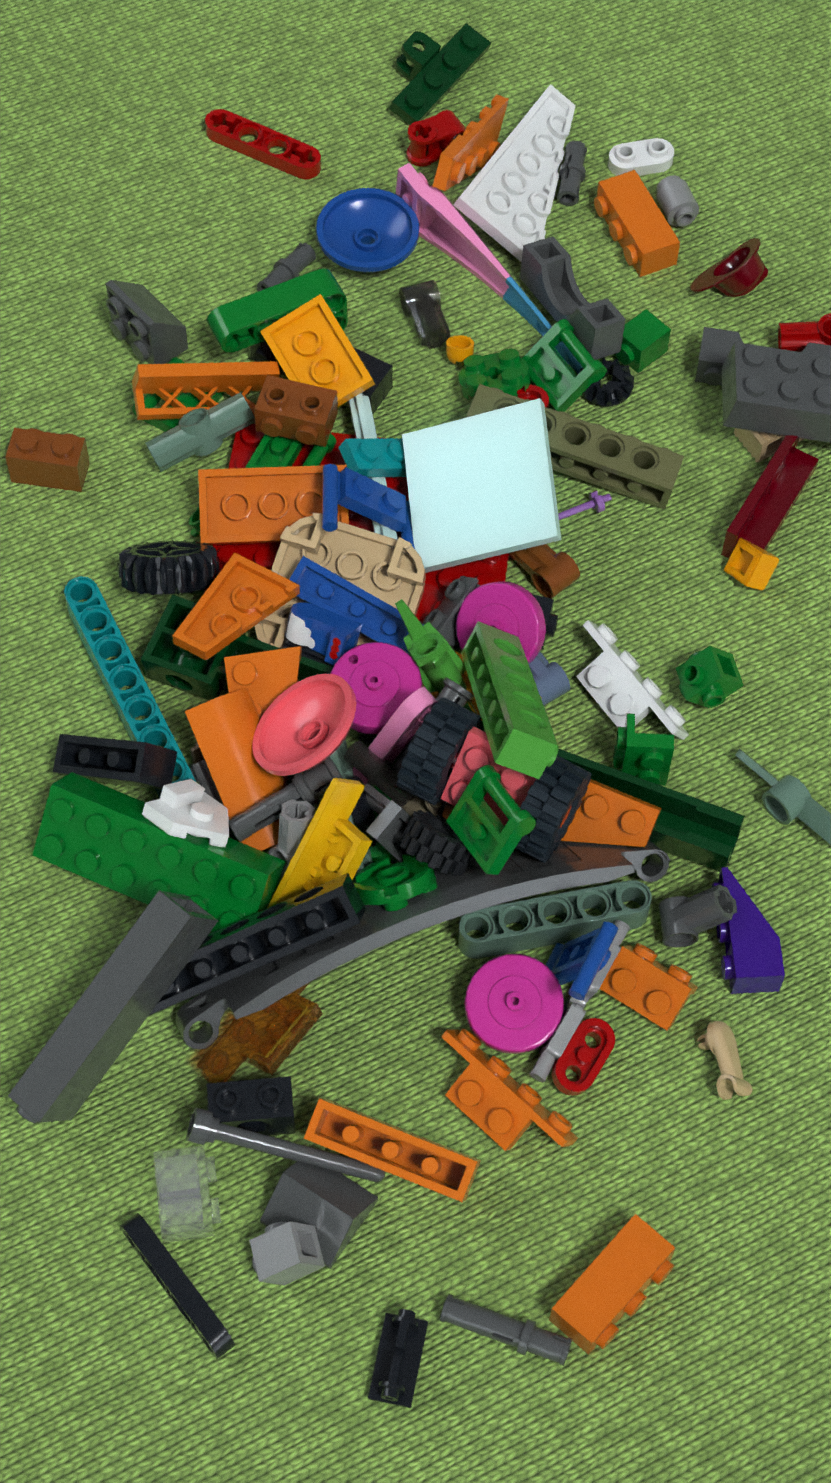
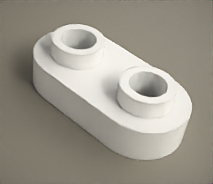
M660 138L618 144L609 152L608 168L616 176L633 170L639 176L664 172L672 166L674 148L670 142Z

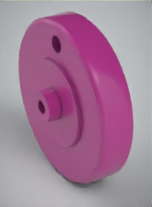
M500 581L481 585L466 596L458 610L456 635L461 650H463L478 621L519 637L528 664L536 658L543 646L546 624L542 608L536 598L527 589L518 584Z
M383 642L365 643L350 649L338 659L330 673L343 678L354 690L356 712L351 728L366 734H379L401 703L413 692L423 687L421 673L414 659L403 649Z
M505 954L487 961L475 972L467 987L464 1008L466 1019L472 1032L483 1044L498 1052L522 1054L539 1048L552 1037L563 1015L564 999L559 981L545 964L527 955Z

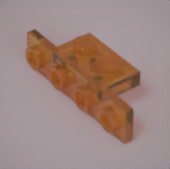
M309 983L261 1011L234 1019L197 1063V1068L207 1082H227L244 1061L273 1075L323 1014L317 1003L300 996Z

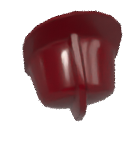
M753 238L746 241L726 258L705 270L692 282L690 290L700 292L714 286L725 295L732 297L743 296L751 292L768 276V269L757 252L761 244L760 239Z

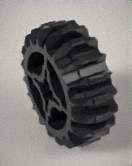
M171 540L153 543L146 542L145 544H136L133 547H128L119 554L118 574L119 578H121V586L139 594L179 595L186 592L192 593L196 590L202 591L211 585L218 572H220L216 548L197 541Z

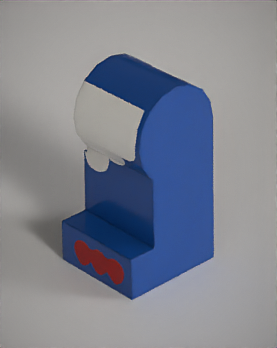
M295 603L290 610L285 637L292 643L308 646L309 649L325 655L324 661L335 665L343 654L357 646L362 624L311 603Z

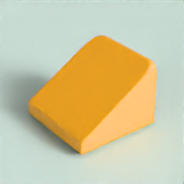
M739 538L724 571L747 587L764 590L779 562V558L753 543Z

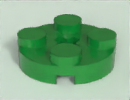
M505 349L500 353L484 356H468L463 362L464 368L459 373L461 393L467 400H469V396H475L479 384L490 388H498L504 393L518 397L517 391L525 386L526 391L531 382L528 364L524 359L520 358L519 352L516 349Z
M403 854L404 862L391 864L388 857L366 866L355 876L357 883H354L364 905H384L386 911H397L408 905V899L437 888L438 884L434 870L428 867V864L424 861L422 863L417 861L416 856Z

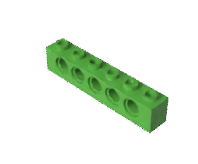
M478 621L461 655L496 764L540 779L545 768L552 766L555 762L559 748L520 639L515 635Z

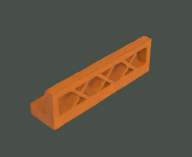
M278 361L137 364L132 379L137 420L181 419L185 414L194 409L206 408L208 410L216 406L218 403L212 399L216 392H226L233 397L240 393V391H243L242 395L255 417L254 408L256 405L247 399L246 396L251 391H261L267 375L279 378ZM181 393H192L200 400V403L196 407H186L177 398ZM143 394H157L166 402L161 408H145Z

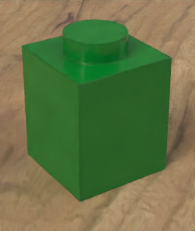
M645 309L625 324L621 350L615 353L621 363L630 366L639 373L668 351L671 329Z

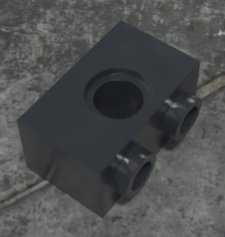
M291 1076L207 1083L208 1111L213 1112V1117L220 1118V1123L267 1136L295 1133Z

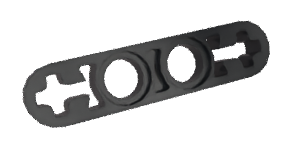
M136 1213L121 1224L120 1228L131 1246L212 1355L218 1359L233 1348L235 1343L224 1325L139 1213Z

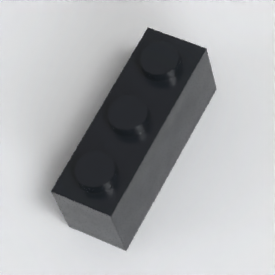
M60 734L53 772L65 776L73 772L101 783L163 789L164 785L172 783L177 751L146 742Z

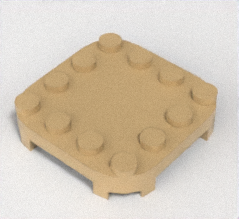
M313 513L312 516L299 519L290 527L286 526L280 536L281 543L271 571L290 579L300 560L305 556L396 609L395 603L402 599L416 616L425 588L426 573L422 558L413 548L412 543L401 537L398 540L339 521L337 529L328 532L322 528L321 513ZM294 597L255 625L257 639L283 649L291 607L295 603L305 601ZM360 633L357 646L375 641Z

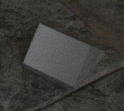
M297 1161L282 1173L260 1219V1223L266 1227L273 1223L288 1221L314 1225L324 1264L331 1269L377 1203L378 1197L339 1172Z

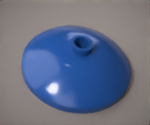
M360 188L344 192L334 197L324 206L317 219L316 235L321 250L334 263L354 271L376 272L400 264L413 252L419 238V222L412 207L398 195L381 189Z

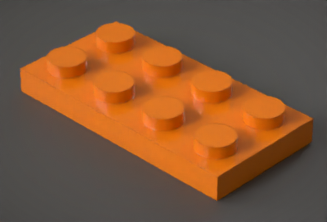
M325 465L198 470L201 543L208 545L281 543L280 536L286 526L290 527L299 519L312 516L313 513L322 514L323 467ZM336 465L339 472L347 467V465ZM338 504V521L349 524L348 509Z

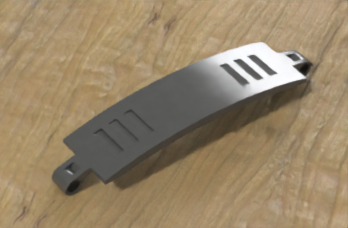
M650 840L646 847L560 841L559 846L554 850L546 863L515 848L499 875L486 874L474 857L462 876L458 874L457 876H452L449 872L445 874L435 867L433 870L438 884L435 890L421 893L408 899V905L397 911H386L384 905H364L366 910L361 923L198 994L178 1010L175 1018L176 1026L186 1045L193 1049H206L217 1040L221 1017L228 1007L235 1019L261 1011L312 980L374 949L436 924L487 907L546 892L609 882L631 873H635L643 881H657L666 874L670 859L665 852ZM652 854L650 861L646 865L641 866L645 857ZM197 1021H206L200 1030L189 1031L190 1027Z

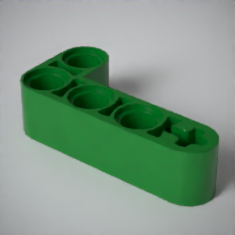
M322 268L223 304L210 312L207 317V323L222 350L232 353L265 341L260 332L261 330L320 294L344 331L348 323L347 298L329 269Z

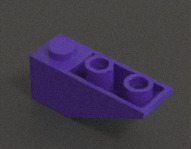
M722 867L718 882H713L712 887L719 884L727 887L731 896L736 900L737 913L733 914L731 920L716 926L718 942L725 943L726 955L721 958L723 980L730 981L731 994L779 992L785 977L780 938L729 868Z

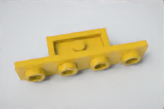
M341 778L332 779L267 908L346 873H349L351 880H353L372 843V840L348 820L365 788L360 781Z

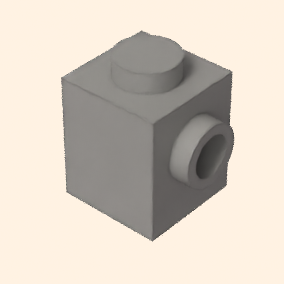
M292 1221L277 1222L267 1226L264 1229V1234L249 1240L253 1254L252 1264L258 1275L259 1282L285 1286L325 1267L314 1225Z

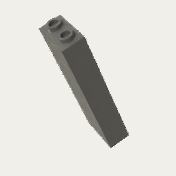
M159 890L9 1093L8 1097L18 1104L17 1112L32 1123L72 1120L217 924L218 920L190 897Z

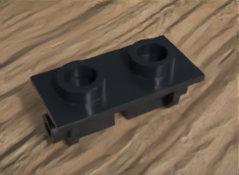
M400 1309L398 1315L385 1314L368 1395L369 1400L411 1408L428 1327V1321L415 1319V1312Z

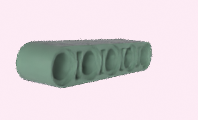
M628 880L487 907L464 914L461 917L458 930V947L466 957L481 959L569 942L600 928L603 922L614 924V921L620 920L629 925L630 930L641 927L646 922L652 894L649 887L643 882ZM634 901L641 907L631 909L625 906L624 902ZM588 908L598 909L602 913V915L591 916L588 915L584 910ZM555 915L563 919V922L553 924L545 918ZM510 923H519L524 929L513 931L506 926ZM472 930H479L485 936L480 939H474L467 933Z

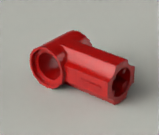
M831 313L824 315L819 321L779 323L778 349L802 352L809 342L831 345Z

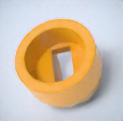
M456 335L447 339L446 355L452 364L456 365V361L464 362L465 358L474 354V341L470 337Z

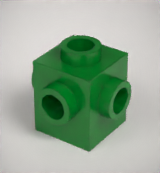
M708 646L702 651L693 653L686 662L675 668L680 681L679 689L686 701L706 708L722 704L726 697L744 686L733 654L713 646Z

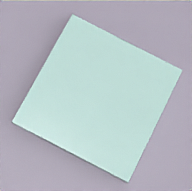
M540 398L402 434L413 542L415 550L422 558L425 573L562 540L545 406Z

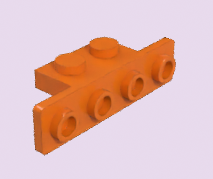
M450 1029L442 1034L441 1037L470 1063L445 1096L504 1151L511 1150L532 1122L536 1123L561 1147L570 1146L576 1142L578 1137L570 1131L573 1127L572 1124L556 1111L549 1112L540 1103L542 1097L532 1087L525 1083L520 1085L509 1075L512 1071L505 1062L496 1056L490 1058L479 1048L482 1043L474 1034L466 1029L461 1031L459 1029Z

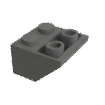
M110 280L105 283L108 296L106 305L111 315L110 328L117 339H124L131 346L133 353L140 361H146L148 364H166L172 357H177L188 349L186 327L143 285Z

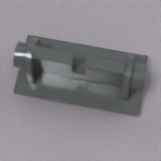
M460 576V578L454 580L445 591L446 597L438 609L431 611L423 624L430 622L452 648L458 642L456 635L458 610L466 596L481 586L477 584L479 582L477 578Z

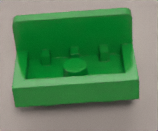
M627 713L625 726H618L613 768L620 769L622 772L655 784L666 786L674 752V735L635 733V714Z

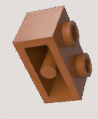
M267 375L254 408L256 431L263 432L272 437L280 436L298 440L307 445L315 444L326 447L338 414L337 391Z
M14 428L5 456L11 482L82 492L90 464L85 437H78L70 433L42 432L34 428Z

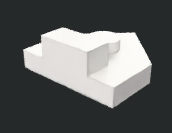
M188 779L166 784L163 786L160 799L145 802L142 815L170 836L185 839L188 833L196 837L210 838L209 845L221 848L226 847L229 837L228 808L205 793V788L194 780Z

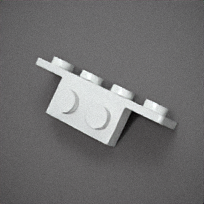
M587 620L583 627L602 648L603 652L576 676L617 728L618 726H625L627 713L635 714L636 726L653 710L673 735L684 740L689 735L682 726L686 722L684 717L672 705L666 707L659 699L663 694L660 688L649 677L644 680L636 671L640 667L639 663L628 651L624 650L621 653L614 643L618 638L604 623L598 626Z

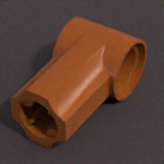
M547 544L509 553V556L531 575L534 587L543 597L553 599L580 578V571L575 561L565 552L556 553Z

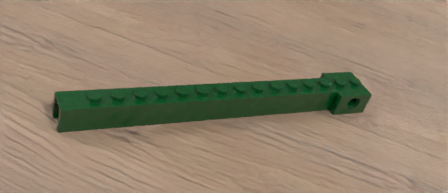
M172 594L141 657V661L147 678L204 699L212 700L219 697L222 690L228 692L224 657L281 648L250 638L244 633L211 658L204 660L173 644L172 635L196 603ZM301 656L298 680L301 681L317 674H330L333 667ZM482 721L479 727L481 730L484 729ZM351 728L347 736L371 744L378 734H366ZM558 749L557 756L591 772L590 778L592 780L662 808L649 839L662 851L719 872L722 867L728 866L741 832L744 815Z

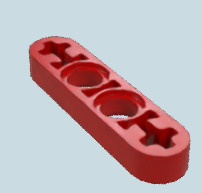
M216 109L207 114L205 118L206 135L211 141L300 179H312L320 174L321 154L315 147L228 110ZM246 134H252L257 137L252 142H245L240 138ZM275 146H280L286 149V151L281 154H273L269 152V150Z

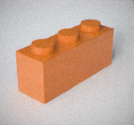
M633 170L599 181L597 197L594 198L595 210L598 216L604 217L607 222L612 239L618 241L621 245L628 265H633L640 277L677 265L680 241L637 172Z
M635 1214L551 1308L549 1321L567 1337L573 1338L572 1341L588 1355L597 1345L604 1349L618 1333L619 1328L615 1324L625 1313L632 1317L647 1299V1296L643 1294L646 1288L653 1281L660 1285L675 1266L670 1262L675 1247Z

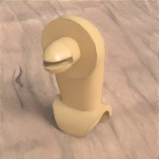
M722 1021L710 1022L707 1027V1033L701 1035L697 1042H703L698 1044L701 1050H711L716 1057L721 1073L716 1083L718 1095L723 1100L731 1099L734 1091L739 1096L750 1095L753 1089L751 1084L743 1078L737 1043L731 1028Z

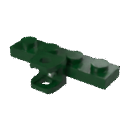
M467 23L441 50V46L428 35L415 31L403 43L401 47L402 54L395 62L397 70L411 82L392 101L389 109L409 125L416 121L424 120L488 51L491 42ZM413 44L422 45L424 51H421L418 48L413 47ZM406 60H410L415 64L414 67L409 66Z

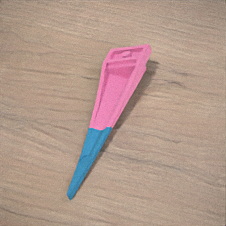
M410 163L398 168L396 195L401 197L416 213L419 222V236L475 275L544 336L552 327L447 196L440 189L432 186L429 187L426 177L421 172L417 173ZM560 342L555 347L556 350L574 371L579 374L580 369L583 367L565 344Z

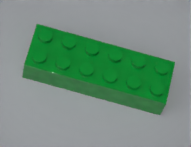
M73 772L51 784L32 856L147 905L150 904L159 890L186 895L218 920L211 932L220 930L267 909L273 893L278 887L286 861L229 837L226 847L221 848L209 845L210 838L196 837L188 833L185 839L170 836L142 815L145 802Z

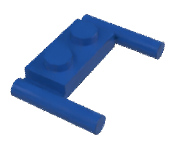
M326 464L323 467L322 528L325 531L332 532L337 529L339 504L394 531H400L401 538L412 543L415 549L409 501H406V495L347 467L341 472L338 471L337 466L334 464Z
M603 922L600 928L565 943V945L561 943L555 945L546 966L554 973L560 985L574 980L568 992L573 998L584 1000L597 972L607 964L611 956L609 948L618 932L616 925L610 922Z

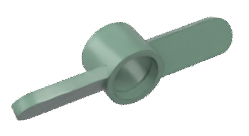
M739 749L735 756L772 786L762 795L763 804L769 814L775 820L785 825L798 817L831 845V813L811 797L806 786L792 775H786L779 781L753 758Z

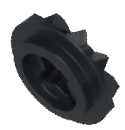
M603 357L600 361L606 367L607 372L602 379L606 375H612V381H608L602 388L601 380L592 383L582 395L596 405L614 406L629 398L634 388V376L631 375L629 366H622L618 358L614 361H607Z

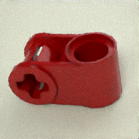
M451 110L441 111L437 115L410 124L407 132V137L410 140L406 154L408 161L413 165L422 167L438 161L441 153L458 135L463 136L466 127Z

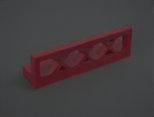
M786 435L727 529L722 556L730 558L739 538H743L764 550H767L819 462L818 458L797 449L798 436Z

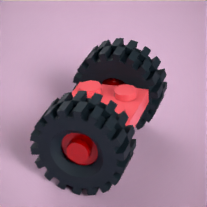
M445 697L440 698L438 703L433 705L430 714L427 713L421 728H418L415 733L416 737L407 749V756L403 758L401 764L403 767L398 773V787L432 805H436L437 802L444 800L455 806L477 770L486 765L493 766L501 776V784L522 810H528L536 820L534 829L529 834L522 836L516 849L546 863L554 850L559 846L561 839L567 832V828L575 817L577 809H579L582 803V798L586 794L587 786L591 780V772L559 756L556 757L552 766L545 768L540 779L496 764L486 732L479 729L481 716ZM487 792L483 799L505 826L509 819Z

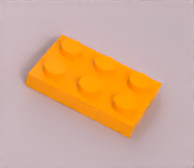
M321 294L260 331L289 380L336 390L338 407L375 385V382Z

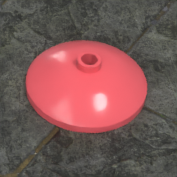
M317 674L305 678L286 689L267 708L256 727L252 749L257 763L268 773L287 776L308 771L325 761L342 744L352 727L356 712V696L352 687L340 676Z

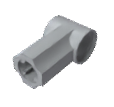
M291 799L281 804L278 845L269 850L270 855L286 861L280 879L283 878L289 862L294 856L315 814V807L308 801Z

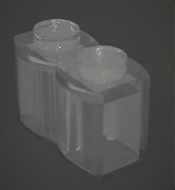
M204 1145L153 1152L163 1242L215 1236L214 1224L222 1223L219 1197L211 1198L209 1183L217 1182L214 1156L206 1157Z

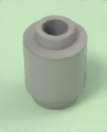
M676 175L662 179L656 188V198L669 224L672 226H687L691 224L699 213V205L687 182Z

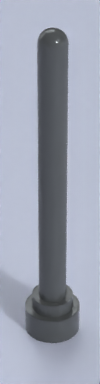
M197 1107L194 1109L188 1125L186 1141L200 1145L219 1140L373 1182H380L385 1177V1171L353 1158L220 1123V1118L213 1117V1112Z

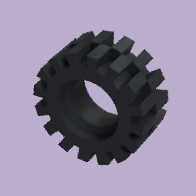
M422 810L413 812L399 840L400 846L407 849L406 852L409 855L416 856L417 861L421 863L424 861L428 864V867L432 869L436 867L440 872L445 874L449 872L452 876H457V874L462 876L473 858L447 821L444 820V817L439 815L435 817L431 812L427 811L425 813Z

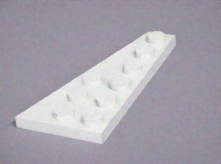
M551 84L453 204L520 261H522L523 245L545 238L546 230L544 228L547 217L551 213L559 178L558 169L565 153L563 150L565 139L569 135L576 106Z

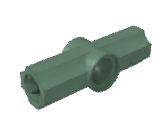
M240 392L208 410L206 408H198L188 412L180 419L178 426L145 443L160 472L192 455L205 456L213 453L222 445L224 438L255 423V417Z

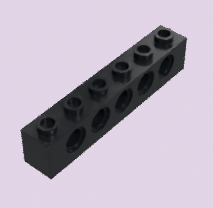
M349 873L208 934L149 1015L361 923L366 908Z

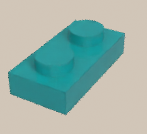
M403 438L345 439L339 446L347 468L366 477H407Z

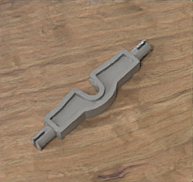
M620 920L614 921V925L618 927V932L609 948L611 956L603 969L597 972L584 1000H577L572 996L568 997L558 1028L552 1037L544 1043L539 1052L541 1055L529 1073L535 1080L544 1083L554 1063L562 1056L586 1013L584 1010L586 1003L601 987L621 950L620 945L630 930L629 925Z

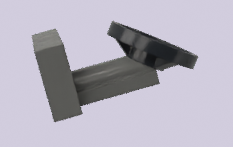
M356 775L346 778L360 781L364 785L363 781ZM367 783L364 785L365 788L351 815L361 830H366L398 862H404L402 855L408 853L406 852L407 849L400 846L399 840L411 816L392 800L390 801ZM374 812L378 814V817L376 819Z

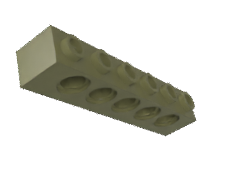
M479 384L466 418L531 400H524L504 393L498 388H490ZM545 407L553 470L662 509L666 508L684 458L683 455L674 453L668 448H660L640 441L634 436H626L606 429L600 424H592L572 417L566 412H558Z

